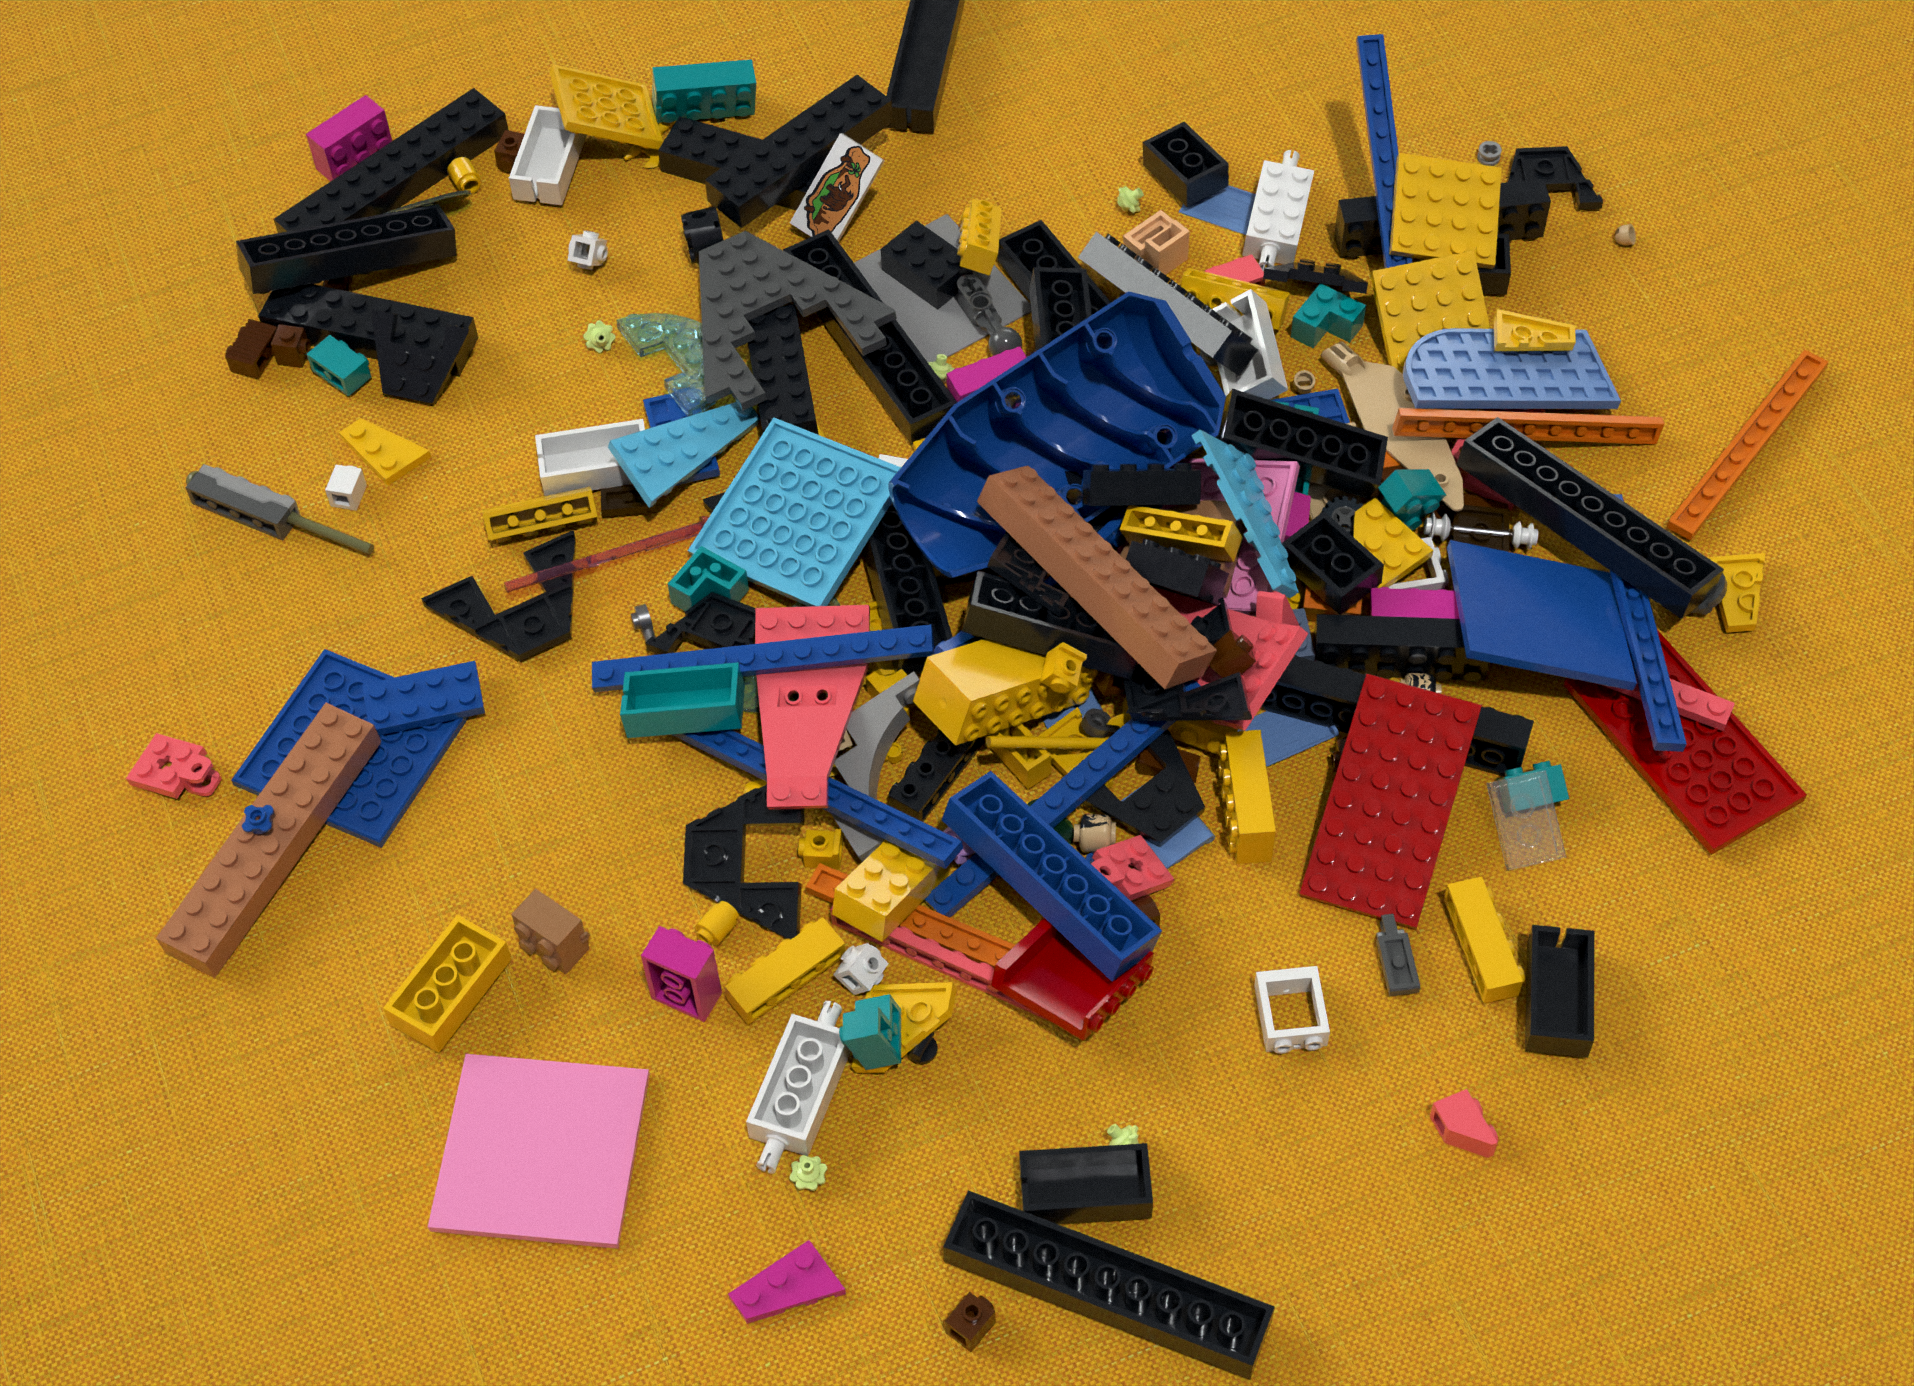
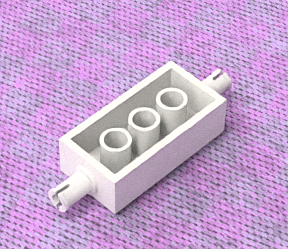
M1291 150L1285 151L1282 164L1266 160L1263 162L1242 256L1252 254L1254 258L1260 259L1258 264L1263 272L1265 265L1272 267L1275 263L1288 264L1293 263L1314 174V170L1297 167L1300 155L1296 151L1293 152L1292 158H1290Z
M831 1001L824 1002L817 1021L791 1014L747 1118L746 1124L749 1138L766 1143L761 1157L756 1164L764 1172L767 1167H769L768 1173L773 1174L776 1172V1167L783 1150H789L808 1156L851 1052L841 1042L840 1028L835 1027L838 1017L842 1012V1007L835 1002L832 1008L830 1007Z

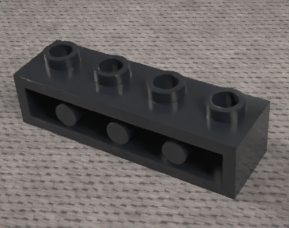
M1149 463L1147 464V469H1137V464H1120V469H1109V464H1092V469L1083 470V504L1085 505L1200 504L1201 470L1192 468L1191 463H1175V468H1164V464Z
M938 728L937 735L932 741L926 742L917 761H912L908 765L903 779L891 787L888 794L890 806L924 822L983 746L984 736L955 746Z

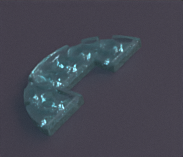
M662 313L630 314L627 317L617 319L618 330L640 357L665 349L683 373L664 379V387L688 417L702 413L716 403L714 401L708 404L705 397L702 323L687 317Z

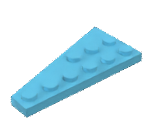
M734 402L610 440L608 449L650 508L661 496L669 494L674 486L681 481H686L708 464L717 453L721 454L725 451L727 446L734 440L738 441L755 428L759 423L760 417L753 407L742 411L738 403Z
M1198 430L1191 436L1196 444L1203 445L1207 453L1203 457L1207 466L1211 467L1219 475L1220 479L1216 483L1236 521L1242 519L1248 531L1244 536L1247 542L1252 544L1261 556L1258 557L1257 561L1274 591L1285 594L1288 598L1293 597L1299 593L1295 583L1296 575L1287 561L1288 553L1281 544L1279 538L1280 530L1273 521L1271 515L1272 508L1264 496V485L1257 476L1254 459L1248 453L1244 454L1237 450L1233 445H1228L1210 434Z

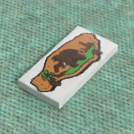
M840 133L790 223L811 237L829 229L839 242L885 160L843 133Z

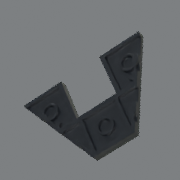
M572 530L523 552L525 561L545 593L495 615L474 577L470 576L421 598L422 603L427 609L519 661L536 655L572 638L575 533Z
M1223 597L1218 599L1219 605L1204 617H1195L1191 622V625L1201 635L1205 636L1212 646L1228 631L1232 630L1227 604ZM1140 664L1136 665L1131 680L1123 678L1128 711L1133 721L1252 719L1244 680L1240 672L1187 692L1185 682L1164 689Z
M766 784L761 788H755L743 794L736 801L723 808L719 807L709 812L706 817L690 822L686 825L683 884L718 903L720 901L729 903L739 914L787 939L794 938L800 933L802 884L799 882L744 883L746 826L804 825L805 809L768 810Z

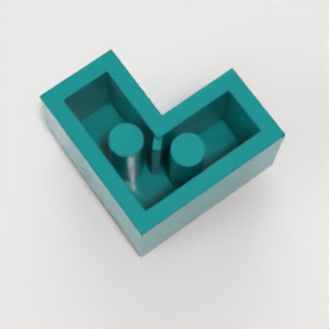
M1320 283L1293 316L1291 338L1314 348L1325 333L1328 332L1350 343L1363 327L1366 305Z
M1429 469L1395 470L1378 487L1385 497L1381 503L1412 531L1422 524L1421 520L1427 514L1439 507V502L1446 496V493Z
M700 546L670 580L668 590L671 604L687 611L711 592L739 602L749 591L745 569Z
M890 994L855 1001V1011L843 1013V1026L839 1029L842 1044L849 1048L853 1057L856 1060L858 1059L866 1070L900 1064L901 1008Z

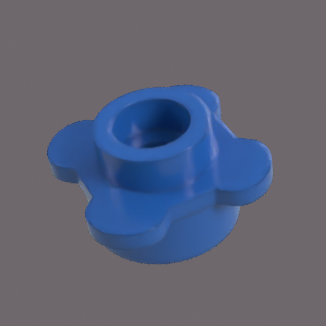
M249 805L245 808L246 819L242 824L245 832L249 833L252 831L255 834H263L272 828L273 821L271 816L274 814L272 806L255 807L254 805Z

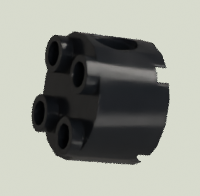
M716 206L681 215L692 264L699 263V251L724 240Z

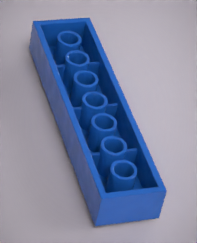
M992 771L949 798L942 821L1112 982L1141 961L1148 952H1153L1162 930Z

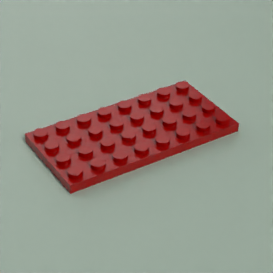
M1657 630L1669 678L1717 696ZM1570 678L1565 680V688L1711 855L1805 801L1807 794L1733 712H1731L1724 731L1679 715L1687 743L1684 751L1654 750L1642 700L1596 683Z
M1366 673L1299 893L1300 897L1382 920L1381 915L1394 914L1396 925L1417 930L1482 705Z

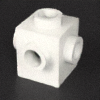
M591 231L572 235L567 261L578 263L577 267L593 270V266L603 265L608 255L607 240L598 238L599 233Z
M868 943L856 947L851 946L843 953L841 957L843 961L833 975L850 992L856 995L870 991L873 985H878L884 977L882 972L889 963L881 956V952L876 947Z

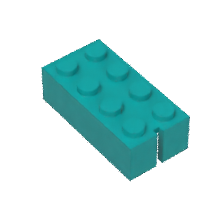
M752 59L652 67V102L657 123H671L677 121L679 116L698 120L755 115L757 83Z
M739 662L625 672L623 683L624 695H622L620 717L627 738L742 729L745 685Z

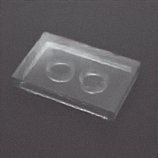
M1546 770L1486 783L1507 871L1567 858Z

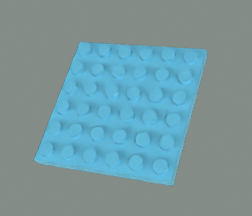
M773 417L693 541L688 552L692 556L700 546H703L745 569L747 579L750 582L809 607L827 606L891 505L892 500L889 494L888 483L901 467Z

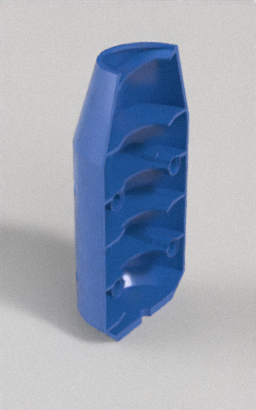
M1128 291L954 404L889 481V494L903 525L926 558L945 576L950 578L988 567L990 557L1006 533V530L977 502L989 475L1028 465L1049 486L1054 488L1056 493L1074 508L1075 512L1086 522H1089L1111 506H1089L1083 504V480L1081 485H1068L1065 471L1077 472L1083 477V470L1092 469V464H1109V469H1120V464H1137V469H1147V464L1161 463L1164 464V468H1169L1202 446L1201 444H1196L1191 436L1198 430H1202L1213 437L1219 435L1226 395L1202 357L1193 350L1189 336L1167 301Z

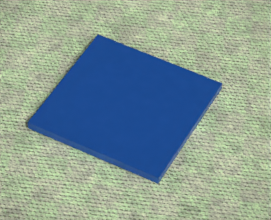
M1450 540L1447 551L1467 658L1626 690H1634L1637 681L1610 572Z
M324 649L231 780L233 785L259 796L325 703L367 721L362 684L394 677ZM469 717L380 735V745L324 824L382 848Z

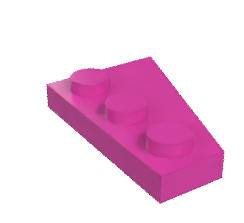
M808 1240L728 1293V1296L748 1324L784 1313L786 1309L805 1304L808 1306L818 1303L817 1300L826 1297L845 1295L846 1290L810 1240Z

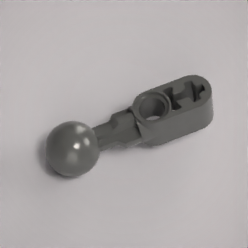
M973 274L961 276L957 280L958 304L972 324L979 326L981 330L987 331L990 335L988 346L991 354L995 356L1005 350H1011L1019 346L1022 348V339L1019 333L1012 328L1001 325L1002 319L993 306L992 296L980 279Z

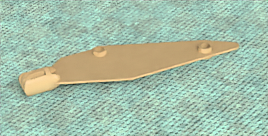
M1343 341L1324 350L1321 357L1343 377L1364 430L1387 436L1386 451L1406 469H1429L1446 493V496L1441 501L1453 511H1461L1464 507L1463 479L1446 438L1394 436L1392 427L1398 409H1415L1405 385L1403 374L1394 366L1363 361Z

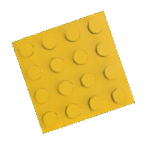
M552 64L549 73L565 130L574 134L582 133L598 139L605 138L615 140L621 144L629 143L639 145L645 149L653 148L659 150L663 139L645 84Z
M1399 153L1396 158L1389 255L1428 260L1474 250L1477 267L1493 269L1496 263L1502 168Z
M1474 250L1370 272L1388 363L1402 374L1411 347L1425 335L1450 328L1490 329Z

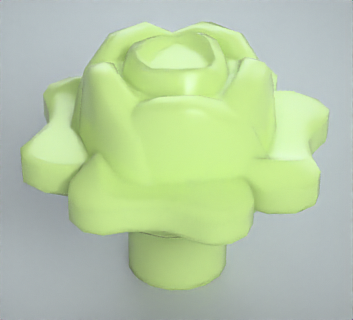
M1126 186L1120 187L1118 189L1119 196L1117 197L1118 205L1122 207L1124 212H1139V199L1144 196L1143 191L1140 188L1132 191Z
M600 320L596 324H588L587 332L583 334V338L588 340L586 346L595 349L598 353H601L603 348L605 350L611 349V343L616 337L615 334L611 333L613 330L612 326L605 325Z
M938 354L936 361L928 363L940 380L945 383L947 381L946 373L953 371L955 368L951 364L946 363V355Z
M1117 1124L1111 1125L1107 1130V1133L1112 1137L1109 1145L1139 1144L1138 1127L1136 1125H1128L1121 1129Z
M802 1155L799 1162L794 1161L791 1164L793 1171L790 1175V1181L796 1182L798 1190L806 1188L815 1191L818 1187L817 1184L822 1185L826 1182L824 1175L827 1171V1166L821 1163L820 1157Z

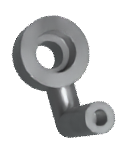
M646 604L634 607L635 613L631 614V619L635 630H641L645 642L652 636L656 638Z
M1089 709L1081 721L1083 730L1091 737L1103 738L1107 736L1108 732L1119 730V726L1107 724L1111 717L1100 709Z

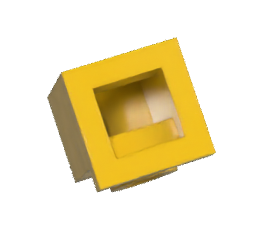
M1062 642L1047 652L1040 682L1049 686L1053 691L1065 695L1078 686L1082 663L1086 660L1087 654Z
M836 829L835 831L806 830V837L800 838L798 845V855L803 856L804 866L817 868L818 864L821 863L830 868L840 870L843 850L842 829Z

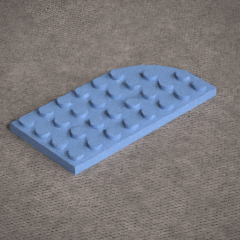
M1442 329L1420 338L1411 347L1403 367L1404 382L1415 409H1618L1621 402L1587 330H1575L1576 343L1572 351H1494V329Z

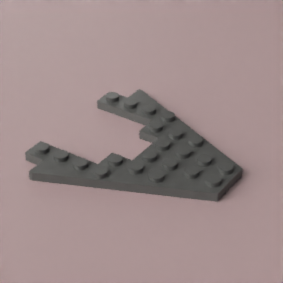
M744 231L699 251L704 386L708 404L731 394L743 411L767 400L764 390L735 348L756 339L755 331L748 323L749 320L789 302L794 303L803 317L828 307L863 356L887 345L886 338L878 327L897 319L896 311L893 308L753 234Z

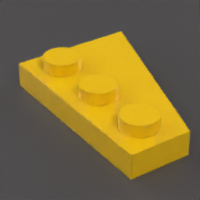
M1499 309L1496 310L1494 316V351L1573 350L1576 343L1575 325Z

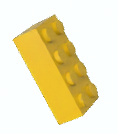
M1261 730L1225 732L1224 744H1219L1220 760H1218V775L1223 777L1221 796L1222 802H1226L1227 805L1225 825L1226 828L1230 827L1231 835H1228L1229 852L1235 853L1236 864L1272 862L1276 829Z
M885 840L835 888L832 915L883 942L919 906L931 891L949 875L950 864L944 869Z
M456 915L383 1007L389 1024L439 1053L512 958L506 941Z

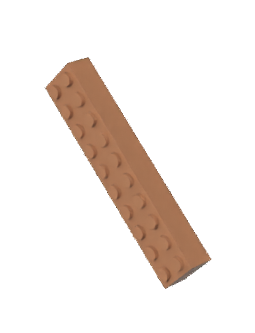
M1027 465L989 475L977 502L1164 689L1204 675L1217 649L1165 597L1161 596L1147 579L1143 578L1127 560L1121 557L1109 542L1105 541L1089 523L1075 512L1074 508L1067 504L1056 493L1055 489L1049 486L1034 469Z
M325 703L252 804L255 807H264L265 805L273 807L274 814L271 816L273 821L272 828L263 834H255L252 831L247 833L242 828V824L246 819V815L243 816L156 937V940L166 954L216 978L380 745L381 739L373 724L331 704Z

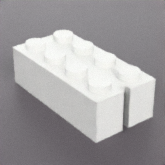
M537 105L534 107L509 176L514 200L536 202L538 198L540 203L563 205L586 134H574L565 130L559 108Z
M1250 289L1231 299V304L1242 312L1243 316L1226 302L1213 308L1215 312L1253 339L1250 344L1258 349L1240 376L1217 361L1225 395L1227 396L1232 389H1236L1269 400L1287 391L1288 387L1267 303Z
M643 419L535 435L544 496L591 486L592 490H598L601 488L631 485L632 482L608 449L610 440L645 430Z

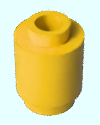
M459 157L449 164L448 174L459 191L469 190L465 194H473L480 188V176L468 158Z
M725 901L714 904L695 925L697 938L709 945H719L737 924L736 920L739 917L737 910Z

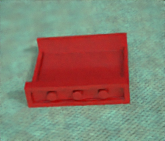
M1044 918L995 964L991 986L1084 1041L1092 1032L1097 1033L1108 1015L1113 1016L1125 998L1130 999L1141 982L1146 983L1154 969L1151 966L1154 953L1152 951L1148 952L1141 961L1112 982Z

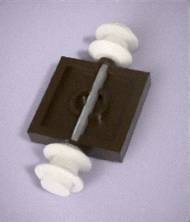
M1464 505L1461 511L1452 510V523H1450L1447 514H1444L1442 519H1436L1433 512L1430 518L1426 517L1424 523V534H1428V537L1431 538L1434 535H1438L1442 542L1451 535L1452 541L1509 552V541H1511L1515 549H1518L1520 544H1525L1527 550H1530L1532 545L1536 546L1538 540V529H1534L1533 523H1530L1528 528H1523L1521 522L1518 521L1513 529H1509V509Z

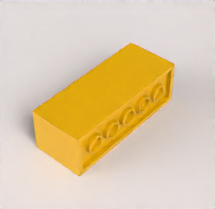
M986 638L928 656L913 702L956 746L1084 703L1089 697L1090 688L1098 671L1082 666L1078 686L1064 695L1053 691L1049 686L1040 682L1046 655L1032 653L1025 649L1004 645Z

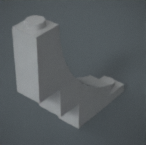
M915 672L910 673L852 712L847 730L857 746L834 761L849 787L876 800L880 772L885 757L900 731L910 720L904 707L914 703L913 699L920 681ZM832 814L862 862L885 841V839Z

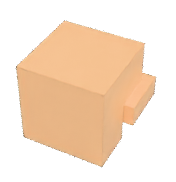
M1160 210L1123 235V243L1136 253L1137 256L1139 255L1166 275L1188 259L1190 231L1177 220H1173Z

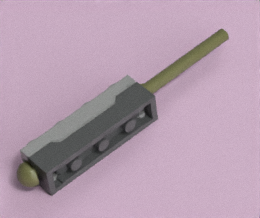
M203 464L199 471H192L186 477L187 486L185 488L193 505L283 541L292 528L297 526L368 555L373 552L374 545L302 517L296 501L289 495H280L271 491L266 486L255 485L241 476L235 477L219 467L213 468Z

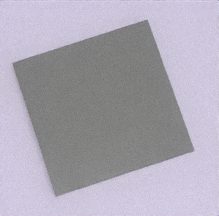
M948 214L925 225V227L955 248H959L960 227ZM880 249L854 262L883 303L896 311L897 322L927 362L936 361L938 354H944L948 358L989 335L987 331L981 330L979 326L971 323L958 304V294L937 310L882 270ZM995 265L990 276L973 271V275L980 279L992 296L993 306L1002 319L1001 325L1003 327L1031 313V304Z

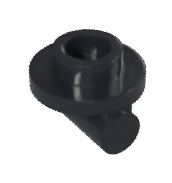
M934 1032L907 1053L912 1061L925 1064L936 1057L938 1046L933 1038Z

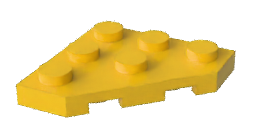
M1376 498L1355 511L1353 537L1384 564L1382 583L1376 588H1389L1432 557L1433 549ZM1370 593L1366 595L1368 599L1370 598Z
M953 982L873 985L871 990L867 991L865 999L890 994L901 1008L902 1058L952 1016L957 987ZM853 1057L852 1069L856 1073H885L893 1066L866 1070L858 1059L856 1060Z

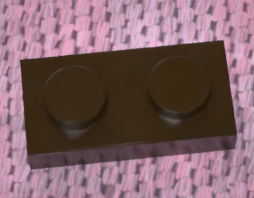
M634 486L601 488V511L603 517L657 512V501L649 508Z

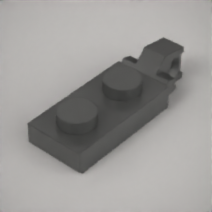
M1394 914L1381 915V932L1376 933V944L1389 997L1419 993L1420 982L1408 933H1405L1404 929L1397 930Z

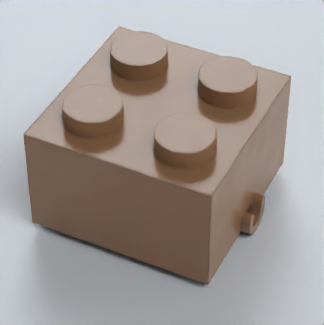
M536 888L511 914L515 925L514 930L519 937L520 947L530 955L535 953L541 957L542 962L553 971L558 969L566 975L589 950L587 940L590 933L585 932L582 920Z

